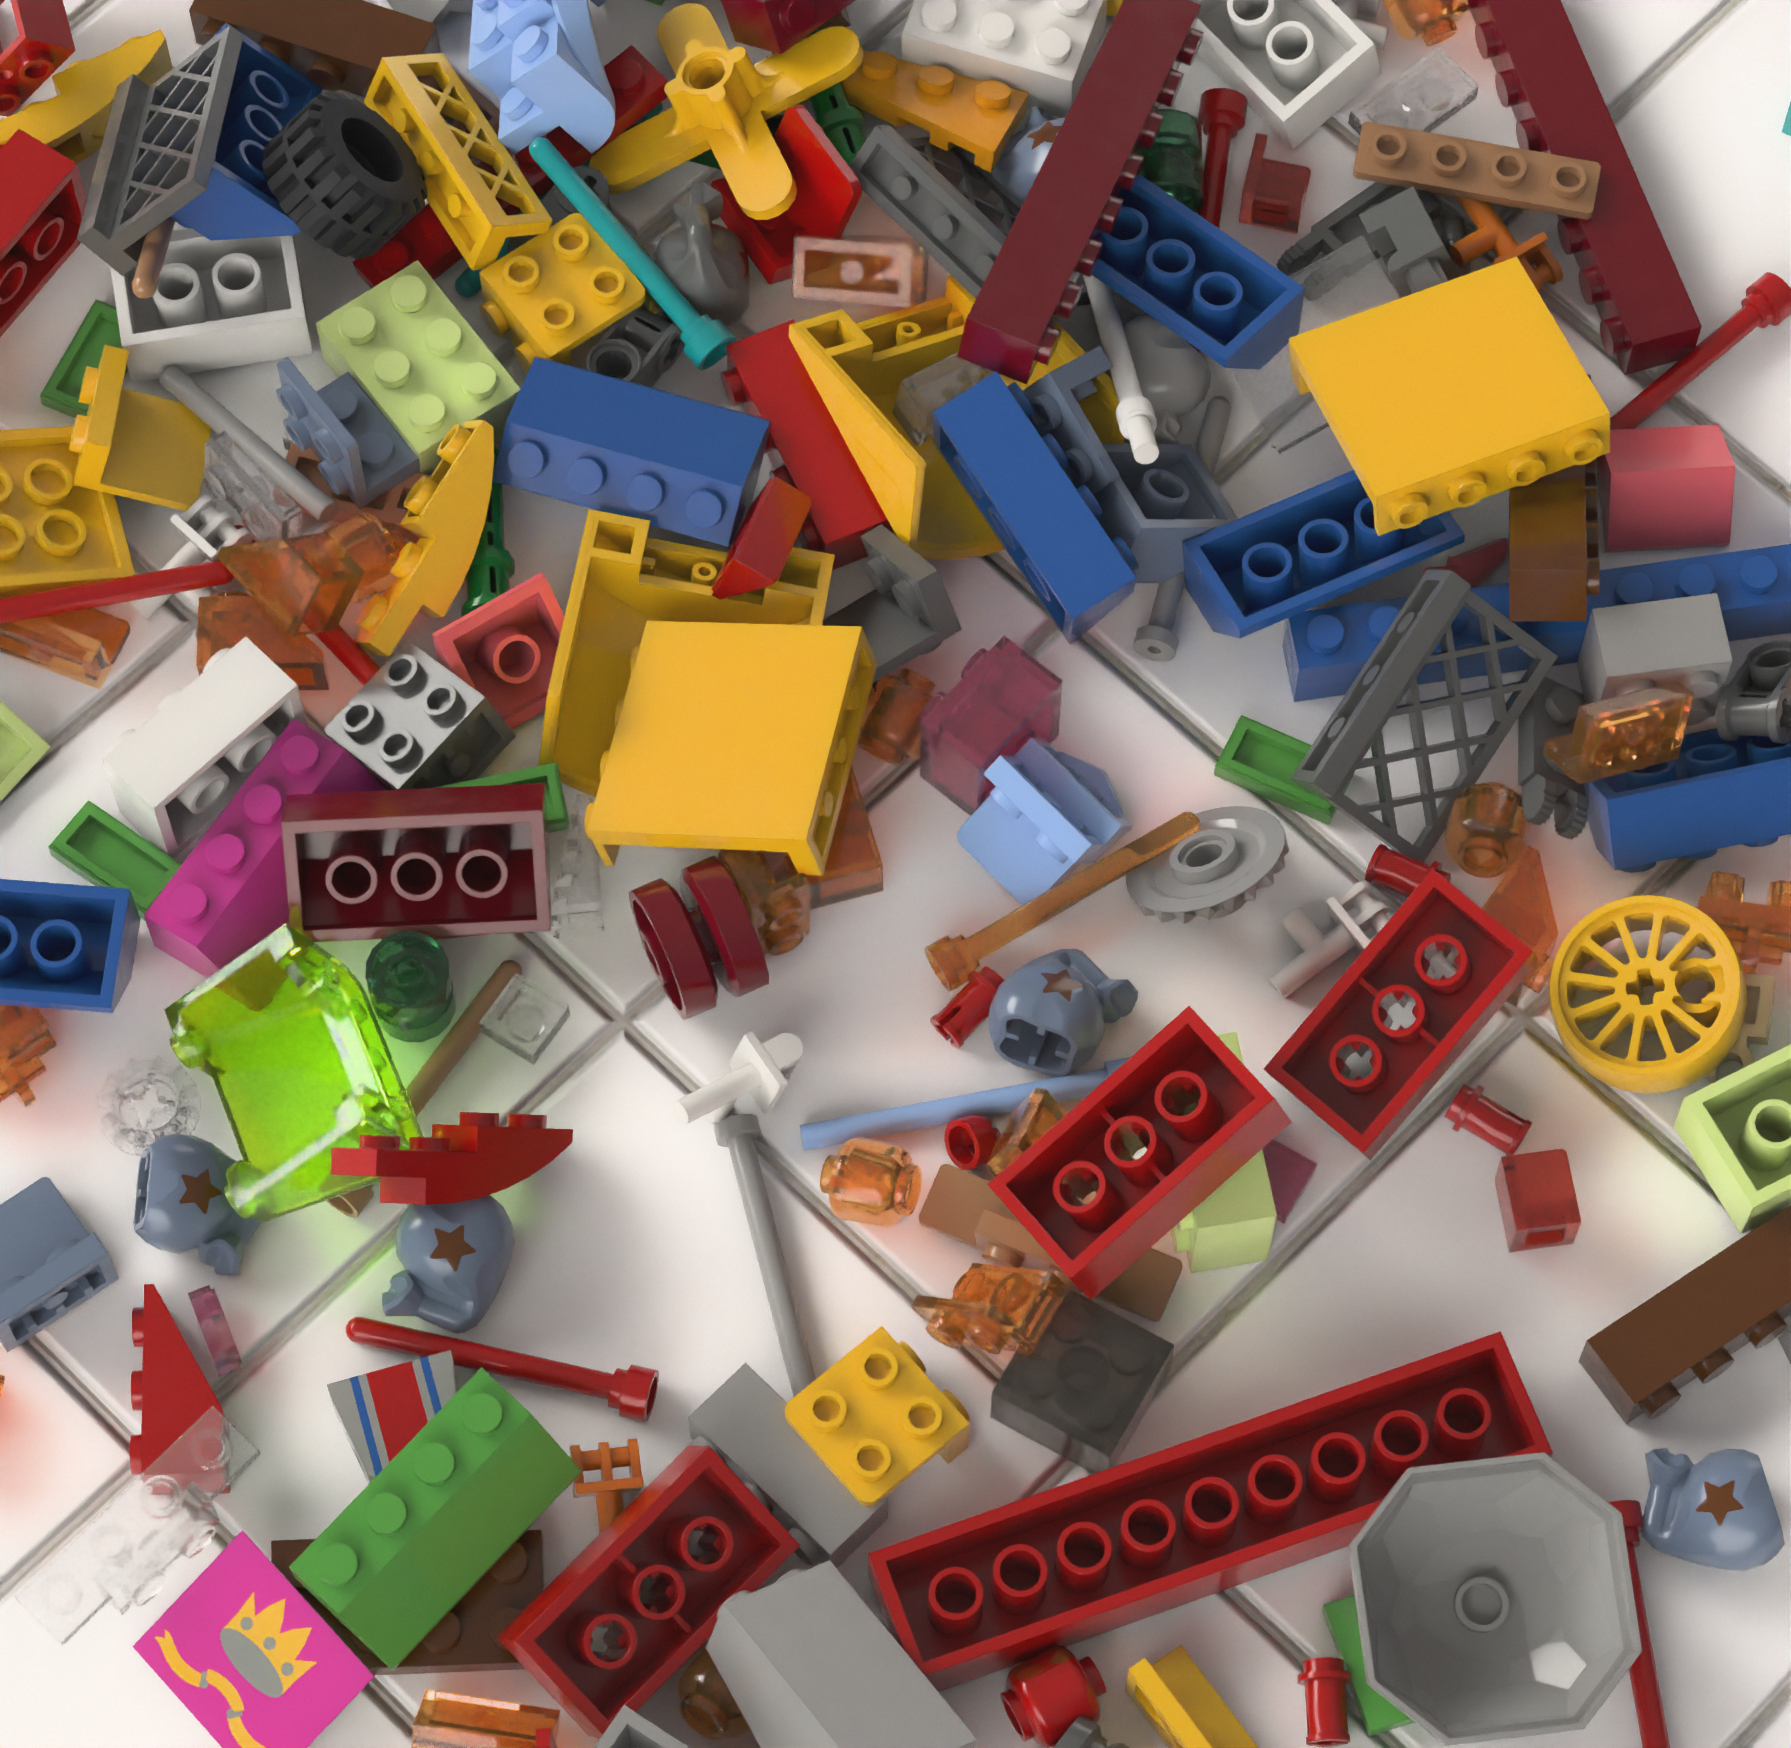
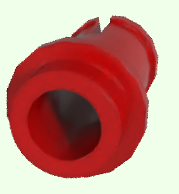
M1379 844L1369 862L1365 880L1409 897L1432 869L1449 882L1451 874L1443 871L1442 864L1434 861L1430 866L1391 850L1386 845Z
M984 966L979 972L970 971L966 975L969 983L938 1014L930 1018V1022L935 1030L946 1041L952 1037L950 1043L958 1049L964 1045V1041L989 1017L993 997L999 985L1004 981L1000 975L987 966Z
M1464 1083L1444 1117L1455 1123L1452 1128L1454 1131L1459 1132L1461 1128H1464L1504 1152L1505 1156L1511 1159L1533 1122L1521 1118L1483 1095L1482 1093L1485 1088L1481 1085L1473 1089Z
M1325 1657L1303 1661V1673L1297 1675V1684L1304 1685L1308 1735L1306 1737V1745L1329 1747L1345 1745L1350 1742L1345 1683L1351 1682L1352 1678L1351 1672L1344 1671V1660L1341 1658Z

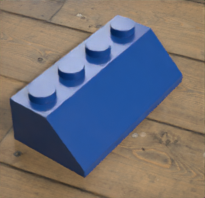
M225 23L211 39H213L215 36H217L230 25ZM239 32L243 36V41L207 190L171 217L179 225L189 229L192 228L211 241L298 235L301 229L286 215L267 184L269 179L263 172L262 162L265 159L262 153L268 142L314 97L316 98L322 93L323 88Z
M1140 174L1132 191L1124 188L1120 189L1117 197L1124 199V203L1116 225L1111 234L1101 230L1096 239L1103 242V247L1092 273L1094 277L1224 368L1260 370L1289 343L1288 338L1299 334L1305 287Z
M537 356L532 362L506 420L492 482L601 512L650 520L651 526L729 547L732 545L743 518L752 504L772 420Z
M996 371L933 411V443L1070 645L1134 592L1136 576L1133 571L1138 569L1139 566L1123 539L1117 536L1111 540L1098 522L1104 514L1091 491L1084 484L1076 489L1064 472L1063 468L1068 466L1069 462L1055 438L1050 433L1041 438L1028 417L1034 414V410L1022 389L1015 382L1006 386Z
M1352 470L1184 541L1185 588L1213 632L1240 639L1465 542V534L1450 512L1447 511L1425 519L1414 527L1400 528L1378 536L1374 526L1373 504L1355 471Z
M1713 728L1584 755V796L1589 798V808L1587 809L1589 813L1587 816L1596 849L1614 871L1643 872L1655 867L1656 862L1678 857L1689 860L1705 859L1715 855L1718 849L1740 844L1749 847L1768 846L1777 842L1779 836L1791 834V741L1787 744L1773 743L1770 737L1742 735L1737 741H1726L1719 736L1718 729Z
M0 879V1005L113 1013L132 977L141 920L131 890L126 888Z

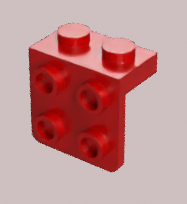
M802 105L789 107L786 110L774 136V140L797 187L795 200L788 210L769 220H755L748 217L741 210L725 177L712 181L710 185L719 191L723 198V209L720 218L727 228L733 230L746 246L747 255L769 285L826 268L862 195V186L856 173L848 166L827 138L821 126L815 122L807 109Z

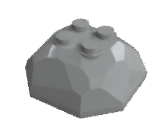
M1544 1452L1410 1467L1405 1470L1348 1545L1367 1685L1444 1746L1583 1730L1642 1652L1622 1513Z

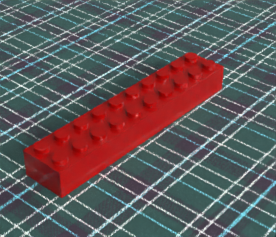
M1499 1331L868 1553V1577L890 1634L936 1690L940 1692L1027 1661L1054 1646L1066 1647L1347 1547L1405 1470L1410 1467L1542 1452L1552 1457L1553 1451L1503 1335Z

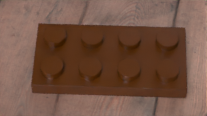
M527 1530L394 1671L386 1666L293 1576L289 1566L315 1539L271 1541V1562L374 1676L525 1669L496 1637L544 1590L542 1530Z

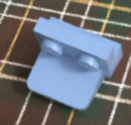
M1031 737L1014 756L1000 755L983 773L995 787L990 792V796L959 828L957 839L960 845L1020 904L1034 906L1044 900L1082 863H1095L1120 838L1128 833L1133 825L1123 816V810L1114 788L1103 769L1067 753L1057 751L1044 738Z

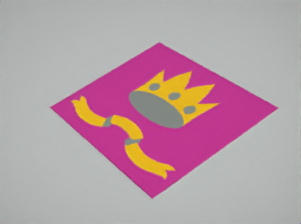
M243 1530L132 1646L222 1748H307L375 1677Z

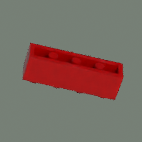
M794 319L726 345L727 370L721 372L720 375L726 395L734 407L742 404L747 414L772 420L764 452L774 470L769 472L770 479L776 476L812 498V505L798 534V539L803 549L834 554L833 571L868 557L860 536L881 524L893 534L894 531L788 337L789 325L795 323Z

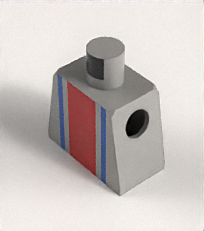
M451 1350L327 1384L336 1416L368 1484L459 1391L458 1377Z

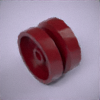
M715 855L681 869L680 890L683 901L674 887L662 878L628 892L634 920L650 965L674 1009L683 1020L716 1007L718 987L714 973L726 991L735 997H740L769 984V972L755 928L731 877Z

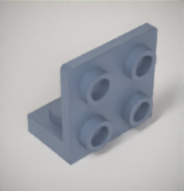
M1101 346L1049 372L1023 390L1034 410V414L1028 417L1041 438L1050 433L1058 442L1069 462V465L1063 468L1075 488L1077 489L1084 484L1092 494H1095L1119 478V472L1079 405V402L1097 392L1092 381L1113 367Z
M288 357L277 363L281 387L276 390V394L288 413V417L283 420V425L294 444L301 451L304 452L310 448L321 461L318 464L319 471L336 495L346 492L360 510L420 471L419 458L349 372H346L316 392Z
M48 1177L40 1178L0 1204V1343L8 1353L119 1279L104 1245L94 1232L89 1235Z

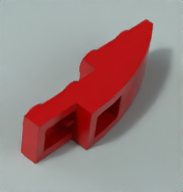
M460 1112L459 1125L432 1124V1137H410L409 1150H400V1136L360 1135L359 1148H332L330 1175L381 1177L380 1203L453 1204L482 1198L505 1190L532 1176L552 1162L573 1142V1129L547 1128V1115L508 1114L507 1127H499V1113Z

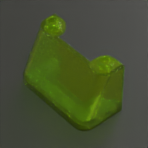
M287 923L164 1009L173 1032V1036L170 1037L169 1041L176 1057L187 1068L194 1069L198 1067L214 1080L243 1160H239L227 1168L228 1184L224 1187V1192L230 1205L243 1218L248 1219L252 1217L260 1222H266L380 1182L381 1177L330 1175L331 1149L359 1148L360 1135L400 1136V1150H409L410 1137H424L362 984L342 961Z

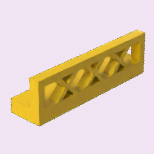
M443 53L382 57L363 102L368 108L382 116L411 148L426 179L423 181L427 187L426 200L471 270L485 269L493 264L507 237L546 234L553 221L504 145L498 141L497 134ZM433 75L443 93L419 82L416 76ZM440 113L464 123L471 134L447 124ZM468 154L492 165L498 177L474 166ZM495 197L519 207L523 214L507 216Z
M1179 1645L1152 1665H1150L1146 1658H1143L1128 1669L1125 1691L1168 1748H1258L1182 1645Z

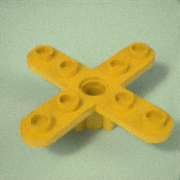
M686 3L673 8L664 15L657 28L658 41L676 76L675 79L669 81L664 87V91L673 107L620 134L591 157L589 167L600 171L606 177L610 189L609 194H621L712 149L736 201L748 217L755 220H769L781 215L794 202L797 187L765 121L855 73L861 65L864 55L858 36L846 27L831 26L804 38L784 53H775L753 65L744 47L737 46L729 50L711 12L705 6L697 3Z

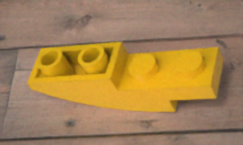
M159 29L145 36L132 37L113 50L89 60L76 61L70 64L64 71L52 75L57 96L46 101L32 102L23 107L18 113L0 120V145H5L18 129H21L76 163L91 156L101 148L117 86L132 74L136 75L147 86H150L173 69L167 41L162 30Z
M485 420L466 421L463 426L460 424L454 425L438 447L437 455L442 457L432 475L430 478L425 475L422 476L413 485L404 500L403 506L408 509V512L400 525L419 537V540L416 544L411 541L402 548L390 568V572L395 575L394 579L383 596L375 594L367 602L356 622L361 627V630L354 639L355 642L374 656L390 657L418 612L429 618H444L463 584L474 559L485 525L492 490L494 429Z

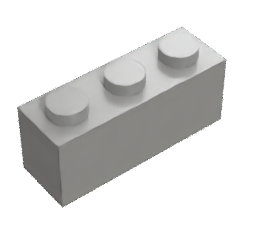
M745 1362L688 1416L690 1438L693 1440L689 1446H710L800 1544L794 1553L803 1562L812 1566L816 1561L821 1564L830 1560L838 1568L888 1519V1499L885 1497L876 1505L870 1507L861 1505L788 1424L785 1418L787 1402Z

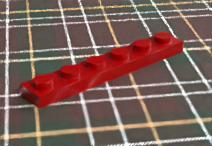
M630 45L604 66L616 105L615 125L607 141L591 154L560 126L542 136L555 146L573 168L581 166L668 98L664 87L669 81L633 45ZM530 145L515 154L506 148L538 198L555 185L529 153ZM483 161L476 165V167L498 177L492 165ZM495 197L507 216L518 215L522 212L519 207ZM428 203L373 256L356 259L352 263L360 278L370 288H373L417 260L432 279L435 280L462 259L463 256Z

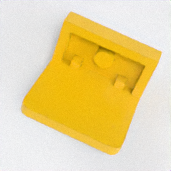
M579 213L568 215L549 227L546 234H538L479 272L483 304L479 306L482 318L497 337L505 334L516 347L514 349L515 356L526 374L534 358L537 356L572 365L571 350L634 311L645 302L644 286Z
M104 345L98 368L86 366L78 402L88 404L89 407L87 416L77 414L70 440L69 451L79 453L73 485L187 511L200 496L211 427L182 402L122 388L129 350Z
M882 1326L793 1397L785 1406V1418L788 1424L861 1505L867 1507L874 1506L935 1455L939 1454L949 1464L968 1448L970 1423L968 1421H970V1417L964 1406L947 1389L941 1392L925 1374V1365L916 1352L904 1341L897 1343Z

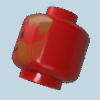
M1058 1645L1012 1668L1007 1675L1008 1690L1000 1693V1699L1011 1724L1023 1742L1033 1738L1040 1746L1050 1748L1056 1746L1064 1733L1079 1716L1089 1718L1096 1723L1099 1721L1100 1705L1097 1697L1106 1693L1107 1690L1099 1670L1089 1656L1077 1660L1070 1650Z

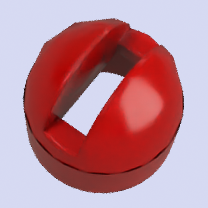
M968 1115L951 1121L946 1127L944 1141L947 1153L952 1162L962 1170L968 1171L988 1164L998 1155L1001 1149L1002 1135L1000 1130L996 1127L993 1128L992 1121L986 1116Z

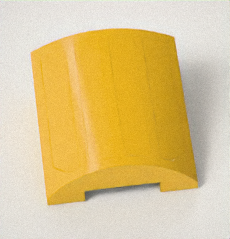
M952 275L947 276L946 293L943 297L859 323H855L843 309H839L790 324L788 335L896 536L924 559L930 560L966 559L1005 550L933 443V411L994 373L991 370L957 357L966 318L976 298ZM1057 322L1055 328L1061 330V335L1052 359L1048 365L1037 362L1027 385L1001 374L999 376L1006 386L1015 382L1023 391L1049 372L1086 352ZM1103 373L1092 381L1097 392L1079 402V405L1101 443L1124 444V436L1120 432L1116 418V408L1119 402L1112 379L1106 373Z
M589 509L547 693L538 766L557 762L562 783L596 798L601 782V757L603 752L611 747L616 729V705L618 700L626 695L631 677V653L635 646H640L646 622L676 621L822 625L834 554L793 547L778 581L773 585L719 600L712 596L713 591L711 589L728 552L648 538L650 520Z

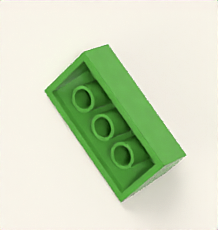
M481 1367L289 1568L297 1581L386 1666L394 1671L577 1479L582 1470L534 1416Z

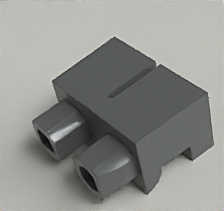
M1414 186L1359 214L1367 233L1385 262L1388 274L1401 297L1461 277Z

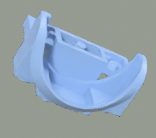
M473 0L468 72L501 99L498 141L515 154L530 145L534 139L542 137L560 126L591 154L598 150L612 134L615 125L616 105L596 43L588 0ZM607 0L590 1L593 2L597 7H600Z

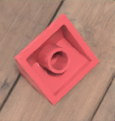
M1719 424L1610 430V453L1597 457L1605 553L1724 547L1730 544L1735 464Z
M541 572L432 634L437 661L485 696L511 730L544 712L546 707L547 693L564 614L545 575Z

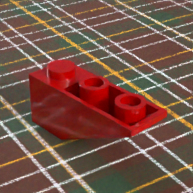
M144 1284L143 1307H134L132 1310L134 1347H143L142 1370L132 1371L131 1373L133 1411H142L141 1434L131 1435L129 1457L132 1475H141L149 1496L230 1493L231 1429L224 1411L155 1285Z

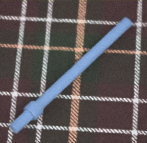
M1130 1057L1104 1062V1069L799 1125L803 1148L805 1151L940 1126L968 1115L988 1117L1084 1099Z

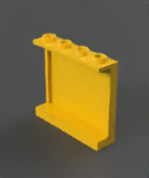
M1518 257L1288 338L1291 378L1300 395L1308 392L1312 393L1373 504L1374 526L1378 536L1400 528L1414 527L1425 519L1458 507L1472 506L1488 496L1516 486H1527L1546 475L1574 465L1590 463L1597 457L1610 453V412Z
M647 621L640 646H635L631 653V677L626 695L621 697L616 705V729L611 747L606 749L601 757V782L595 802L589 803L585 812L584 828L586 836L589 840H592L604 865L614 867L620 845L788 852L798 875L823 876L877 668V661L861 626Z

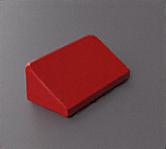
M776 476L768 480L743 518L711 589L713 591L712 596L721 600L765 588L778 581L812 505V498Z

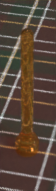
M1189 811L1180 813L968 938L960 934L951 939V937L946 935L924 948L926 958L932 970L948 992L957 989L969 982L968 974L980 968L979 960L1173 848L1188 836L1197 833L1200 828L1198 816Z

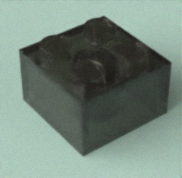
M1057 1282L992 1391L990 1417L1093 1474L1110 1469L1117 1464L1170 1372L1174 1344Z

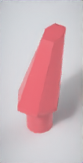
M1499 538L1456 556H1449L1446 566L1427 567L1423 570L1422 577L1427 569L1452 570L1471 584L1470 588L1477 587L1506 560L1508 551L1507 538Z

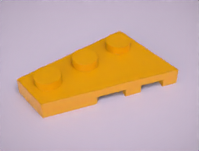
M863 50L864 55L861 65L855 73L841 81L849 104L896 127L914 124L930 132L929 143L945 151L952 149L955 144L975 154L974 165L992 173L1027 112L1029 92L1010 88L1007 84L997 80L983 81L959 75L942 66H924L897 59L887 52Z

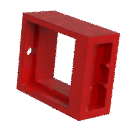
M10 0L19 36L4 52L0 41L1 116H11L76 51L63 0Z

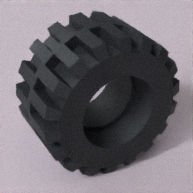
M328 92L320 93L264 147L262 153L265 159L262 162L263 172L269 179L267 184L272 194L279 201L280 207L294 221L296 226L309 235L316 243L325 249H331L337 255L345 258L351 256L356 260L364 259L366 256H373L425 206L424 200L427 198V187L423 181L426 179L411 148L382 116L355 98L351 100L346 95L336 92L332 95Z

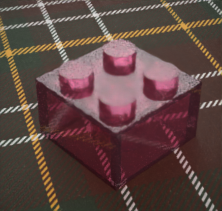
M1005 635L989 651L985 648L979 649L964 666L961 673L962 679L948 694L940 691L933 696L919 717L921 722L919 743L920 777L970 816L990 796V792L995 787L983 773L1000 755L1014 756L1031 737L1044 738L1051 744L1059 735L1063 680Z

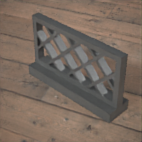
M231 25L152 85L147 86L136 75L132 74L116 88L77 240L122 276L137 266L146 234L207 190L243 41V36Z
M889 124L876 125L849 166L856 173L862 190L970 294L977 298L1020 209L955 147L945 151L929 143L930 137L904 139ZM1080 274L1076 284L1083 287L1076 306L1091 304L1083 274Z
M1427 569L1290 778L1307 792L1322 797L1394 851L1423 863L1558 658L1556 654L1469 590L1471 584L1452 570ZM1464 606L1479 618L1482 644L1455 649L1451 624ZM1494 629L1507 639L1496 641ZM1440 642L1441 652L1433 653ZM1518 646L1534 660L1520 681L1502 685L1497 650ZM1484 652L1489 688L1461 693L1456 658ZM1443 661L1448 696L1420 701L1416 677L1425 664ZM1512 692L1505 703L1504 694ZM1404 695H1406L1407 704L1398 706ZM1491 697L1494 716L1493 723L1485 734L1468 737L1463 702ZM1450 705L1455 740L1427 745L1422 710ZM1408 713L1414 748L1385 754L1382 735L1383 727L1390 717ZM1478 745L1471 755L1470 746ZM1371 747L1372 757L1364 758ZM1456 749L1460 770L1459 775L1452 786L1434 789L1428 755ZM1415 758L1420 792L1392 798L1387 763ZM1374 766L1379 801L1358 805L1341 793L1355 770ZM1444 797L1436 808L1435 799ZM1422 802L1426 825L1412 845L1398 834L1394 807ZM1381 810L1383 823L1371 815L1370 812Z

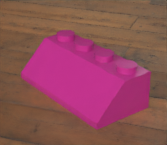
M293 718L144 914L154 946L259 1009L307 944L291 942L281 828L287 795L382 791L386 789L346 749Z

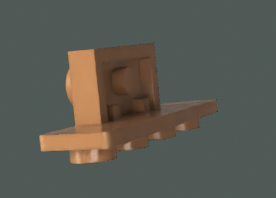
M1364 122L1361 128L1353 176L1357 179L1407 188L1414 186L1415 189L1439 195L1457 196L1485 201L1495 205L1529 211L1535 210L1587 220L1592 217L1601 165L1598 162L1374 122Z
M949 1164L940 1166L918 1216L919 1223L922 1226L984 1251L982 1257L996 1266L1013 1272H1019L1020 1267L1044 1276L1043 1282L1049 1287L1072 1297H1080L1082 1291L1069 1279L987 1185L990 1181ZM1150 1248L1095 1298L1150 1321L1158 1322L1164 1314L1183 1268L1182 1262L1175 1257Z

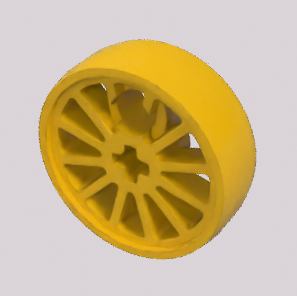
M1642 895L1622 898L1603 905L1588 914L1570 931L1560 946L1552 966L1549 980V1005L1553 1022L1562 1044L1574 1061L1587 1073L1601 1082L1620 1090L1644 1094L1663 1093L1695 1083L1714 1070L1724 1060L1736 1042L1743 1026L1747 1007V988L1739 955L1727 934L1716 922L1699 909L1685 902L1663 896ZM1651 930L1645 958L1638 956L1630 933ZM1675 932L1684 935L1669 954L1659 961L1664 933ZM1615 938L1622 939L1630 962L1622 964L1602 947ZM1696 946L1701 950L1708 951L1713 956L1710 959L1697 957L1686 959ZM1595 959L1617 977L1612 978L1580 972L1586 963ZM1693 979H1705L1715 986L1714 992H1710L1706 997L1702 998L1699 1004L1685 1002L1680 995L1682 987ZM1655 986L1656 993L1653 996V1003L1641 1005L1639 998L1643 995V987ZM1577 989L1611 994L1572 1008V1000L1576 997ZM1618 1011L1593 1040H1588L1581 1032V1024ZM1673 1021L1699 1040L1681 1053L1675 1052L1666 1029ZM1714 1021L1713 1025L1710 1028H1706L1703 1026V1024H1708ZM1628 1024L1632 1025L1633 1030L1628 1056L1625 1059H1621L1606 1053L1605 1050ZM1645 1031H1657L1666 1058L1656 1061H1640Z

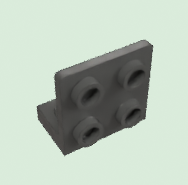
M882 524L860 536L870 559L864 563V569L875 589L823 620L822 624L824 626H861L877 661L873 683L877 681V684L884 681L892 671L919 655L934 651L945 639L962 630L938 569Z
M412 642L404 643L324 729L325 734L334 743L346 749L356 760L385 781L393 790L435 788L477 779L516 737L485 696Z

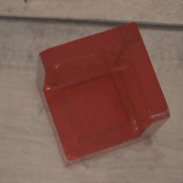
M1256 133L1242 190L1239 223L1297 234L1311 170L1306 166L1266 159L1268 135Z
M1554 1149L1501 1157L1495 1175V1187L1509 1253L1573 1244L1581 1224V1217L1567 1152L1564 1149Z

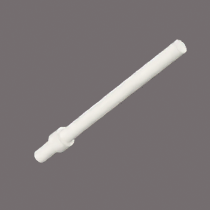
M1083 275L1103 349L1113 366L1109 370L1119 402L1116 408V418L1120 432L1130 441L1135 460L1140 464H1150L1159 455L1154 436L1157 420L1151 402L1143 397L1113 291L1093 275L1090 277Z

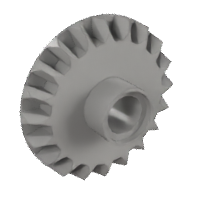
M1247 806L1214 808L1176 821L1149 839L1133 857L1126 874V886L1133 904L1139 906L1144 916L1156 915L1161 923L1169 922L1177 917L1183 924H1186L1196 916L1211 920L1234 913L1246 901L1256 899L1257 889L1273 885V874L1279 873L1285 868L1284 856L1290 850L1284 828L1280 821L1267 811Z

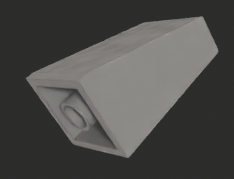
M830 1560L805 1571L800 1568L793 1569L781 1576L775 1583L752 1593L748 1590L740 1591L728 1598L717 1612L718 1620L706 1649L760 1748H974L978 1739Z

